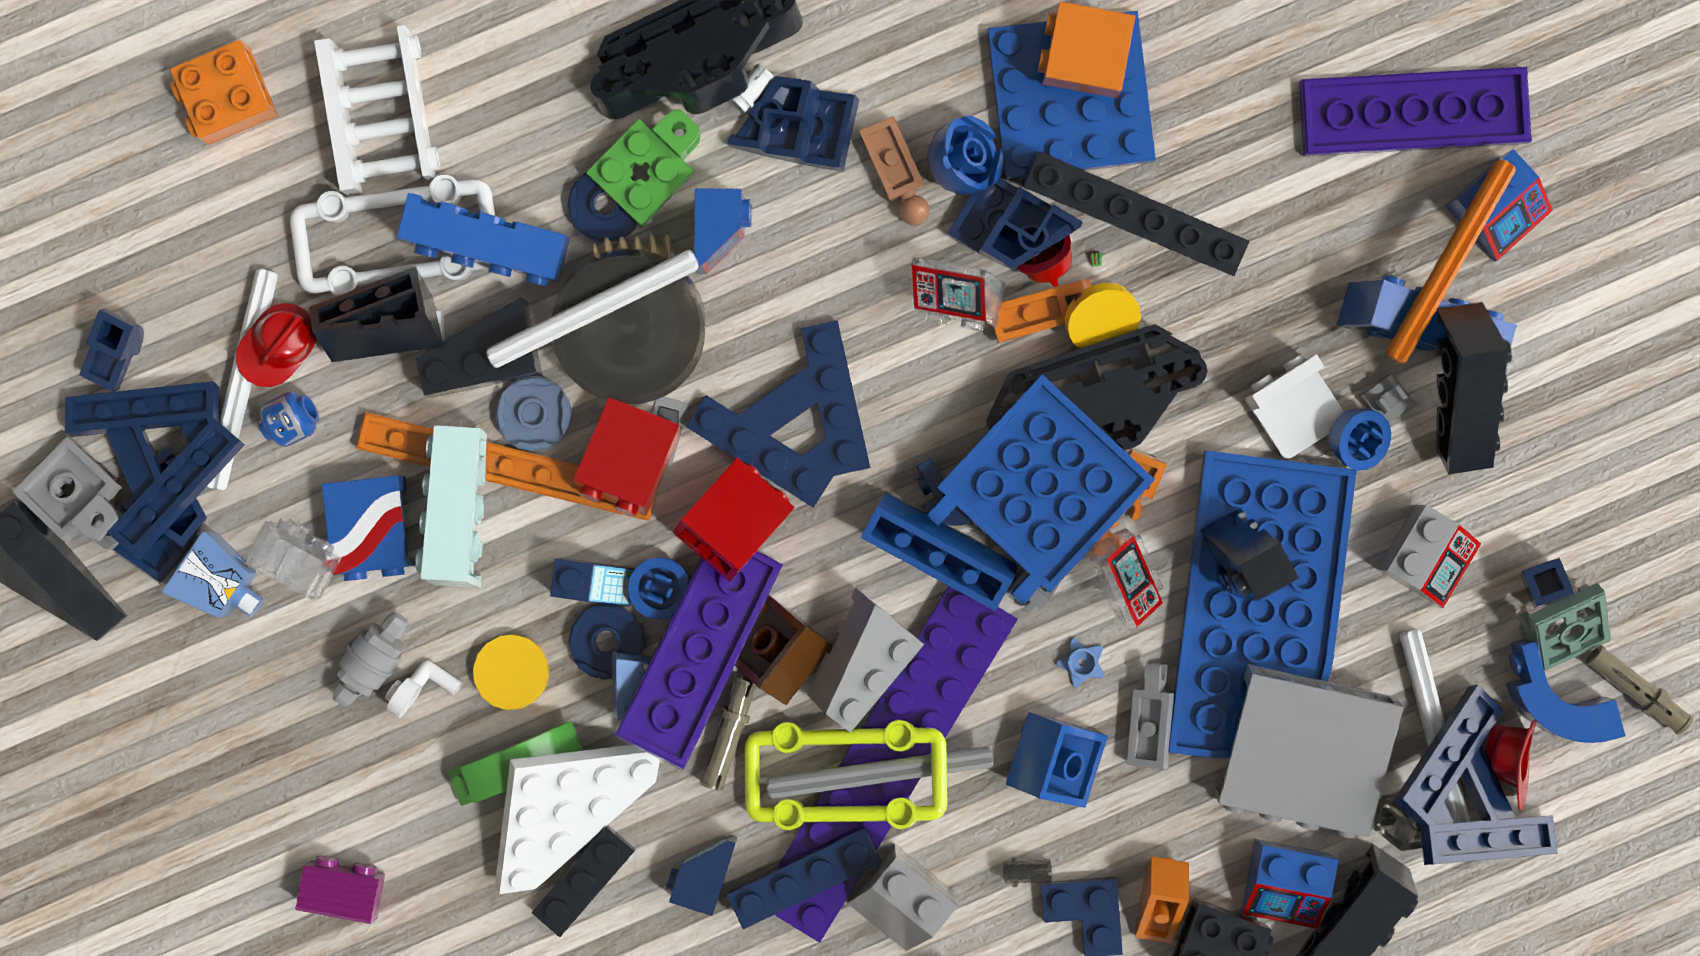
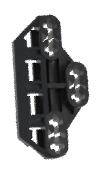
M679 0L604 36L597 52L602 65L598 66L599 73L595 74L591 80V93L603 115L614 120L624 118L653 104L663 96L679 98L683 108L691 114L705 113L740 96L746 91L749 85V78L744 66L752 54L775 45L799 32L803 19L797 1Z
M1153 324L1009 372L985 421L989 431L1012 407L1014 403L1001 407L1010 388H1012V393L1018 394L1026 391L1042 374L1050 382L1078 374V382L1058 389L1106 434H1108L1107 431L1101 426L1109 423V433L1123 429V421H1126L1128 426L1134 425L1136 433L1131 435V442L1127 437L1113 440L1125 451L1140 445L1177 393L1202 384L1207 376V365L1204 359L1201 358L1199 350L1171 336L1173 333ZM1148 343L1150 350L1163 346L1164 343L1176 349L1154 356L1155 364L1151 365L1145 344ZM1128 357L1129 365L1102 373L1104 381L1101 382L1095 360H1098L1099 366H1103ZM1184 362L1187 367L1194 366L1196 373L1191 375V382L1188 377H1181L1155 387L1156 394L1153 393L1151 388L1145 389L1143 386V382L1148 380L1147 374H1150L1152 379H1156L1183 369ZM1169 364V369L1167 372L1164 368H1162V366ZM1171 383L1177 389L1170 391ZM1000 408L1002 409V412H1003L1002 415H1000V412H999Z

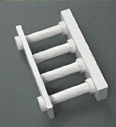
M405 25L397 26L399 42L344 51L342 48L338 49V46L330 38L314 41L339 190L347 196L363 194L361 183L366 182V178L421 169L422 176L429 182H432L436 178L435 170L441 168L438 150L436 147H431L416 61V59L422 57L419 39L417 35L412 36V33ZM402 57L406 78L404 80L350 89L349 85H344L342 71H347L349 66ZM409 95L411 117L359 126L355 122L351 123L349 108H353L356 103ZM415 132L418 154L367 163L357 160L355 146L360 145V141Z

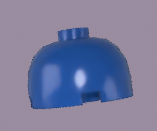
M964 116L950 121L935 132L928 146L927 161L935 181L945 190L959 195L973 194L985 190L999 180L1003 171L1002 149L996 150L992 140L996 138V135L983 120L973 116Z

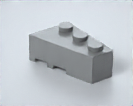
M855 588L851 599L854 602L846 620H841L836 631L839 635L831 653L826 652L807 693L826 715L850 733L924 645L902 624L857 588Z

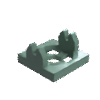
M1598 583L1592 586L1585 584L1578 587V592L1532 614L1525 612L1517 616L1521 622L1519 628L1525 639L1537 642L1544 671L1611 640L1605 591ZM1584 608L1588 616L1583 619L1577 617L1576 612ZM1563 618L1564 622L1559 626L1558 630L1545 636L1548 626ZM1575 625H1580L1579 630L1575 634L1564 637L1568 629ZM1559 642H1562V643H1563L1562 645H1559V646H1553V645H1555V644H1557V643H1559Z

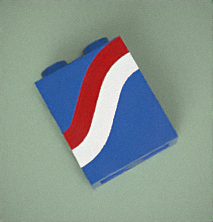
M397 475L322 484L332 575L343 574L344 581L367 579V571L381 570L382 577L405 575L404 567L415 566L414 558L408 559L401 492L407 491L405 476Z

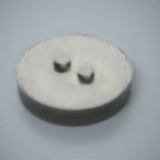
M632 248L610 250L591 257L577 267L564 283L557 297L552 316L668 259L650 251ZM686 275L552 341L556 356L565 372L577 385L588 393L606 401L610 397L626 404L646 403L673 392L694 371L701 357L705 341V308L697 287L691 278Z

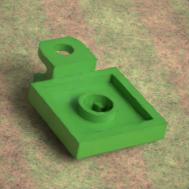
M681 109L668 113L652 130L638 119L586 173L635 222L643 227L694 175V171L684 160L700 142L699 126ZM679 129L686 131L683 136L674 135L675 131ZM636 164L638 166L648 165L650 168L647 170V174L650 178L647 181L638 179L636 182L633 181L631 177L634 172L631 168Z

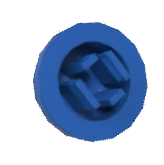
M1350 409L1342 413L1333 423L1329 436L1331 451L1339 458L1343 465L1356 471L1368 470L1376 466L1388 451L1392 434L1390 424L1383 414L1372 409Z
M663 557L647 559L638 565L630 576L628 586L630 601L638 612L648 618L658 620L671 618L690 581L689 575L682 565L672 559Z

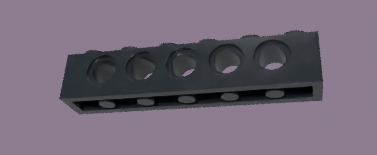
M1040 151L1033 152L1019 185L1231 276H1235L1250 242L1247 239Z

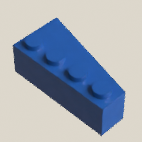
M409 192L397 234L398 239L415 246L413 252L415 254L435 259L438 252L452 255L451 263L470 268L474 267L475 262L489 265L488 272L505 277H510L512 271L526 274V282L545 287L548 286L549 280L559 283L570 241L569 237L561 233L516 221L512 223L505 222L503 218L483 212L469 213L467 209L442 201L438 202V204L430 203L424 200L422 196Z
M1383 275L1381 280L1349 282L1337 326L1351 329V327H1369L1367 335L1393 340L1422 287H1416L1415 290L1404 287V280L1388 275ZM1449 298L1448 301L1442 300L1438 308L1470 303L1460 299ZM1437 310L1416 344L1415 349L1435 351L1437 339L1444 338V328L1437 322ZM1488 310L1503 339L1508 340L1510 345H1512L1517 325L1503 321L1504 314Z

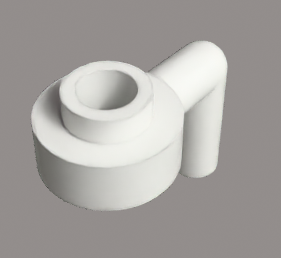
M429 660L423 661L410 678H407L403 683L397 680L385 696V699L389 701L387 710L399 718L404 716L416 701L423 685L428 679H431L453 695L458 692L463 682Z

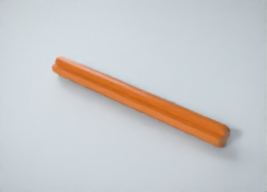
M1500 159L1494 162L1386 350V355L1393 361L1405 363L1410 357L1516 172L1515 166L1508 161Z

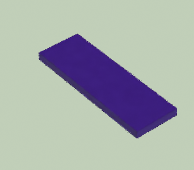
M1527 67L1301 79L1299 81L1303 157L1517 145L1532 142Z
M757 551L734 579L729 582L705 560L700 559L613 736L680 770L685 769L783 564Z

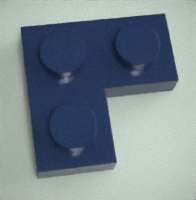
M1116 877L1040 882L1044 923L1081 920L1084 956L1123 955Z

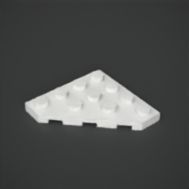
M633 745L511 759L495 886L499 894L532 890L539 887L656 782L660 759Z

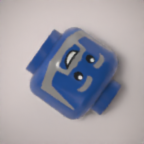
M289 391L266 402L262 406V420L259 421V429L268 441L273 440L282 447H288L311 436L315 432L316 422L319 420L318 410L307 395H300L295 391Z

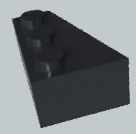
M416 266L309 307L313 333L331 362L443 347L434 299Z
M520 297L444 341L443 347L432 348L417 357L416 361L424 396L435 398L511 382L520 378L543 375L537 349L498 368L491 364L486 353L489 347L532 326L528 302Z

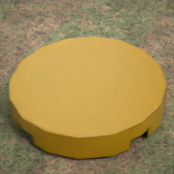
M1100 283L1081 292L1082 296L1076 302L1073 299L1068 305L1064 317L1066 331L1076 347L1083 348L1137 330L1141 313L1137 300L1124 286L1118 283Z
M518 634L499 636L486 643L477 654L473 667L474 683L481 697L492 706L505 710L522 709L537 701L546 690L550 678V667L542 647L531 638Z

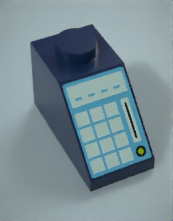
M555 558L550 597L630 606L628 586L630 576L636 568L568 558Z
M730 835L683 859L679 869L672 868L665 890L672 892L669 903L713 916L738 837Z

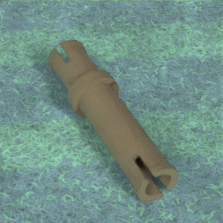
M1598 646L1589 655L1586 664L1593 667L1618 689L1641 705V711L1647 716H1655L1677 735L1685 732L1691 725L1694 717L1670 700L1668 692L1662 688L1656 689L1633 669L1608 652L1604 646ZM1615 668L1618 672H1620L1627 679L1633 682L1635 686L1632 687L1629 683H1627L1615 672H1613L1612 669ZM1647 693L1651 698H1653L1664 708H1666V712H1664L1656 704H1654L1652 701L1646 698L1644 694Z
M737 675L734 677V683L726 707H722L719 714L722 716V720L703 778L700 781V785L714 790L715 787L717 791L724 790L726 777L743 726L748 724L750 720L748 711L757 686L748 678L744 677L742 679L741 676Z

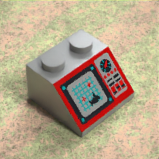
M1414 505L1377 570L1438 607L1444 608L1481 543L1461 525L1427 505Z

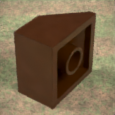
M768 595L734 666L759 689L787 705L833 645L771 595Z

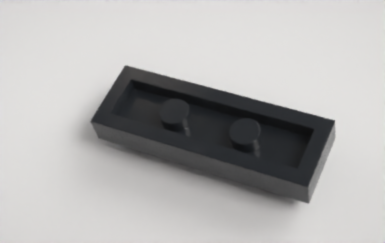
M607 825L531 913L560 938L636 849Z

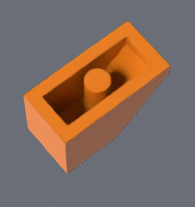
M1151 857L1143 880L1135 938L1173 943L1189 901V862L1177 861L1167 857Z

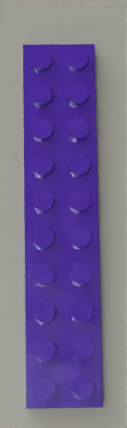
M948 586L917 637L924 644L923 647L882 694L861 729L886 728L893 721L903 720L911 723L914 728L929 727L937 729L946 738L1018 619L999 607L994 611ZM915 743L912 748L906 751H895L887 744H851L838 767L931 754V743ZM921 778L823 791L813 807L888 806L896 798H909ZM888 821L804 822L776 869L864 826L877 851L891 825ZM862 873L775 914V916L820 943Z

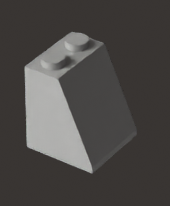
M895 843L881 859V864L873 869L847 902L848 905L905 951L933 938L957 908L953 890Z

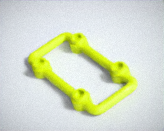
M903 720L893 721L886 728L853 729L851 733L846 729L803 730L799 725L789 722L778 725L775 730L754 732L745 743L746 812L754 821L775 822L778 827L784 830L797 829L804 822L888 821L894 828L905 829L914 825L916 821L937 820L943 816L947 809V754L945 737L937 729L929 727L914 728L911 723ZM915 743H931L932 805H916L908 798H896L888 806L804 807L802 803L794 799L782 800L775 807L760 806V746H775L776 749L783 753H793L800 750L803 745L887 744L895 751H906L912 748Z

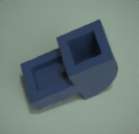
M100 309L86 341L90 348L79 376L112 392L119 390L132 357L140 353L144 339L143 327L108 309Z
M931 458L916 466L920 473L914 476L923 494L926 496L931 493L934 497V500L921 506L926 513L944 496L936 488L943 479ZM956 506L941 523L961 526L973 521Z

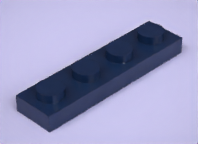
M864 826L727 892V897L744 930L881 864V860Z

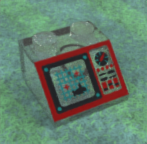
M913 257L911 267L914 309L926 314V321L947 325L948 319L961 321L960 327L981 332L984 326L996 328L1006 285L1005 282L987 270Z
M1124 528L1099 540L1088 551V556L1113 613L1129 631L1137 628L1163 604L1158 591L1164 588L1154 568L1149 570L1144 557L1149 556V553L1140 535L1134 537L1127 528Z

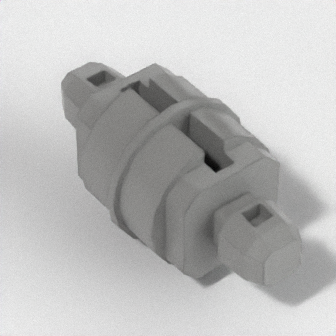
M393 612L387 616L381 623V626L371 623L367 630L362 629L354 641L348 643L347 650L339 661L340 667L336 676L340 681L333 693V700L346 707L353 703L359 696V693L369 696L374 689L378 690L387 677L394 673L393 669L401 659L400 653L403 642L400 638L407 627V619L397 612Z

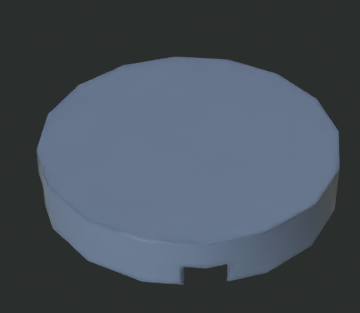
M531 376L516 380L503 391L498 399L495 415L498 429L508 442L518 449L537 452L550 449L562 441L570 429L572 410L570 400L560 386L549 379Z

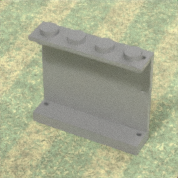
M1247 664L1244 680L1248 687L1222 788L1215 787L1214 791L1218 803L1225 810L1233 813L1243 814L1245 810L1257 812L1260 817L1273 822H1281L1282 818L1296 821L1297 825L1309 830H1318L1320 826L1333 829L1334 833L1346 838H1355L1356 835L1369 837L1402 716L1403 705L1395 696Z

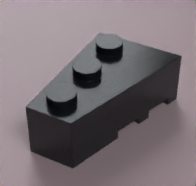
M1240 508L1201 529V532L1223 570L1218 575L1226 591L1229 594L1234 593L1237 597L1259 601L1300 577L1281 543L1265 529L1256 532L1254 530L1258 527L1256 521L1252 518L1247 520L1245 512Z

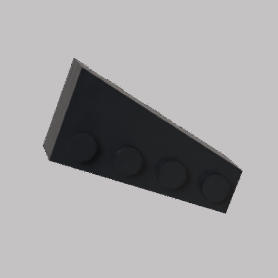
M1483 302L1437 308V322L1444 328V338L1437 339V354L1441 356L1444 373L1437 374V389L1442 406H1437L1436 450L1448 475L1493 468L1495 452L1500 450L1498 428L1499 423L1504 421L1502 398L1503 394L1508 391L1506 368L1507 363L1512 361L1511 345L1508 340H1504Z
M1372 843L1365 854L1371 859L1362 873L1353 871L1346 881L1348 886L1345 890L1343 901L1341 903L1332 902L1325 912L1321 927L1324 929L1321 933L1316 930L1313 931L1296 956H1371L1379 946H1386L1394 934L1395 925L1402 917H1409L1418 904V894L1410 869Z

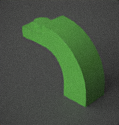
M570 721L487 756L448 770L447 773L460 805L463 806L505 792L507 790L511 759L584 750L573 723Z

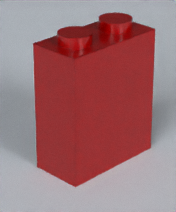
M609 397L573 479L576 489L580 490L579 495L596 503H600L601 499L615 504L614 508L617 511L628 516L635 517L637 513L647 516L680 438V425Z
M737 457L683 516L672 533L725 579L731 582L795 507L789 502L785 493L777 488H772L766 483L755 467L748 463H743Z

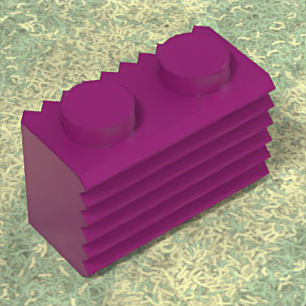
M317 856L316 860H311L303 866L295 910L372 924L378 917L386 874L376 872L377 867L371 864L354 863L353 867L339 865V859Z

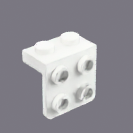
M1303 354L1296 356L1283 365L1286 370L1284 373L1274 379L1271 374H1268L1252 384L1251 388L1254 392L1244 397L1281 457L1285 459L1292 458L1328 435L1334 421L1344 413L1318 372L1324 368V365L1317 354L1307 358Z

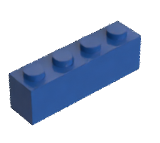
M888 493L884 494L860 537L996 611L1011 585L1019 566L943 523L936 525L926 514Z

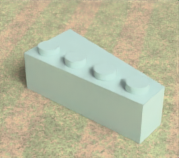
M434 425L433 435H429L427 438L426 455L427 458H431L430 473H425L423 479V495L428 496L427 511H422L420 515L419 530L420 534H424L423 550L419 549L417 552L416 571L421 573L422 580L436 586L481 588V575L474 574V562H477L478 558L482 557L483 541H480V534L476 532V524H481L484 518L483 495L477 494V486L483 487L485 484L487 434L481 428Z

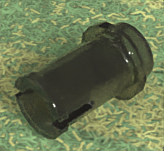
M1011 857L1010 861L1003 862V879L1005 884H1011L1012 887H1017L1019 883L1051 884L1052 876L1049 875V872H1052L1050 859L1017 861L1016 857Z

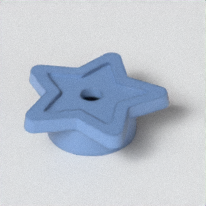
M1073 638L1070 645V654L1057 662V666L1071 673L1073 686L1076 688L1086 678H1103L1104 672L1098 662L1103 647L1098 645L1086 648L1077 639ZM1080 659H1084L1086 661V664L1084 666L1079 665Z

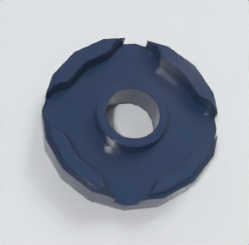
M584 173L571 187L567 203L570 218L578 231L589 239L603 242L604 237H608L610 242L619 241V237L625 238L633 233L638 223L617 203L615 210L608 215H602L597 212L595 207L597 199L607 194L587 173Z
M613 604L593 606L580 614L571 627L568 640L571 655L578 668L591 677L604 680L612 679V652H603L598 648L596 640L599 633L610 631L616 636L617 646L613 650L615 652L642 655L645 645L643 627L636 616L624 607Z

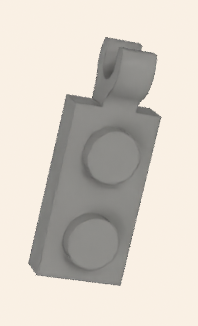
M1152 663L1145 666L1144 689H1133L1127 765L1164 770L1168 769L1174 693L1163 691L1168 677V665Z

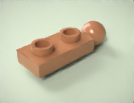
M894 116L860 130L859 135L889 202L901 197L900 215L903 221L912 226L923 224L929 217L930 207L923 197L915 194V191L924 187L925 184Z

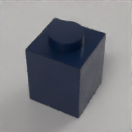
M1560 557L1528 568L1520 573L1534 610L1574 594Z

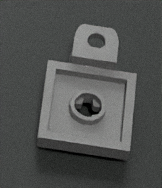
M66 437L12 492L66 543H69L80 531L105 549L112 550L119 544L113 537L106 536V534L123 515L118 508L109 502L122 487L73 440ZM65 483L69 485L75 483L74 492L69 497L61 498L64 494L61 487Z

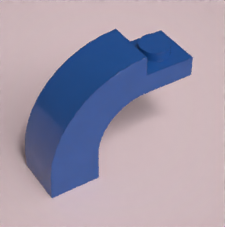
M1524 639L1510 643L1513 652L1509 654L1510 665L1516 676L1519 675L1520 680L1506 683V686L1519 711L1531 723L1535 720L1538 728L1550 734L1581 743H1601L1626 737L1616 699L1602 696L1580 703L1571 704L1564 702L1555 695L1548 684L1537 642Z

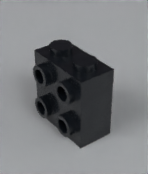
M1193 897L1172 956H1268L1273 945V936L1270 935L1272 930L1261 921Z

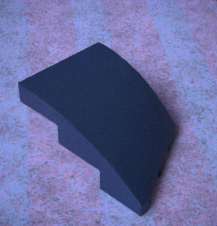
M776 76L765 90L763 98L756 102L748 112L750 117L736 135L732 134L729 137L727 144L732 148L765 157L844 172L860 99L852 94L819 90L809 80Z
M999 178L992 186L981 192L971 194L948 231L947 236L974 252L1014 270L1080 229L1083 222L1054 204L1051 206L1025 189L1017 188Z
M168 445L157 456L163 471L176 458L172 448ZM132 492L121 504L120 511L123 514L135 502ZM196 498L140 559L131 555L120 544L112 549V551L161 585L187 551L207 517Z

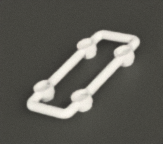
M439 175L432 180L430 186L345 198V196L336 191H328L322 194L317 202L297 206L290 215V228L300 286L309 293L331 291L339 296L415 266L422 278L444 275L453 281L465 280L474 270L489 268V265L475 262L473 268L451 263L452 255L444 254L441 260L363 272H356L347 266H338L329 273L328 277L313 278L305 220L322 217L331 223H339L344 221L350 212L404 205L408 192L420 195L426 201L434 200L437 204L442 201L454 205L460 200L461 196L476 194L479 212L495 216L490 187L481 180L457 181L452 176Z

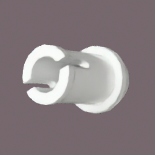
M756 64L754 69L748 74L749 85L746 91L740 96L729 100L742 113H745L748 109L751 110L754 102L774 79L767 69L764 72L762 71L764 68L760 64Z

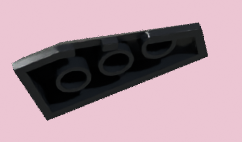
M13 501L0 512L1 584L96 641H99L127 617V614L70 547L22 501Z

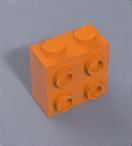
M1059 1L1056 13L1049 11L1044 34L1051 36L1049 50H1041L1037 72L1044 73L1042 84L1117 98L1122 91L1136 15Z
M240 39L170 68L174 81L170 82L172 92L179 103L184 102L189 116L184 118L187 128L194 138L198 137L208 145L279 116L251 48Z

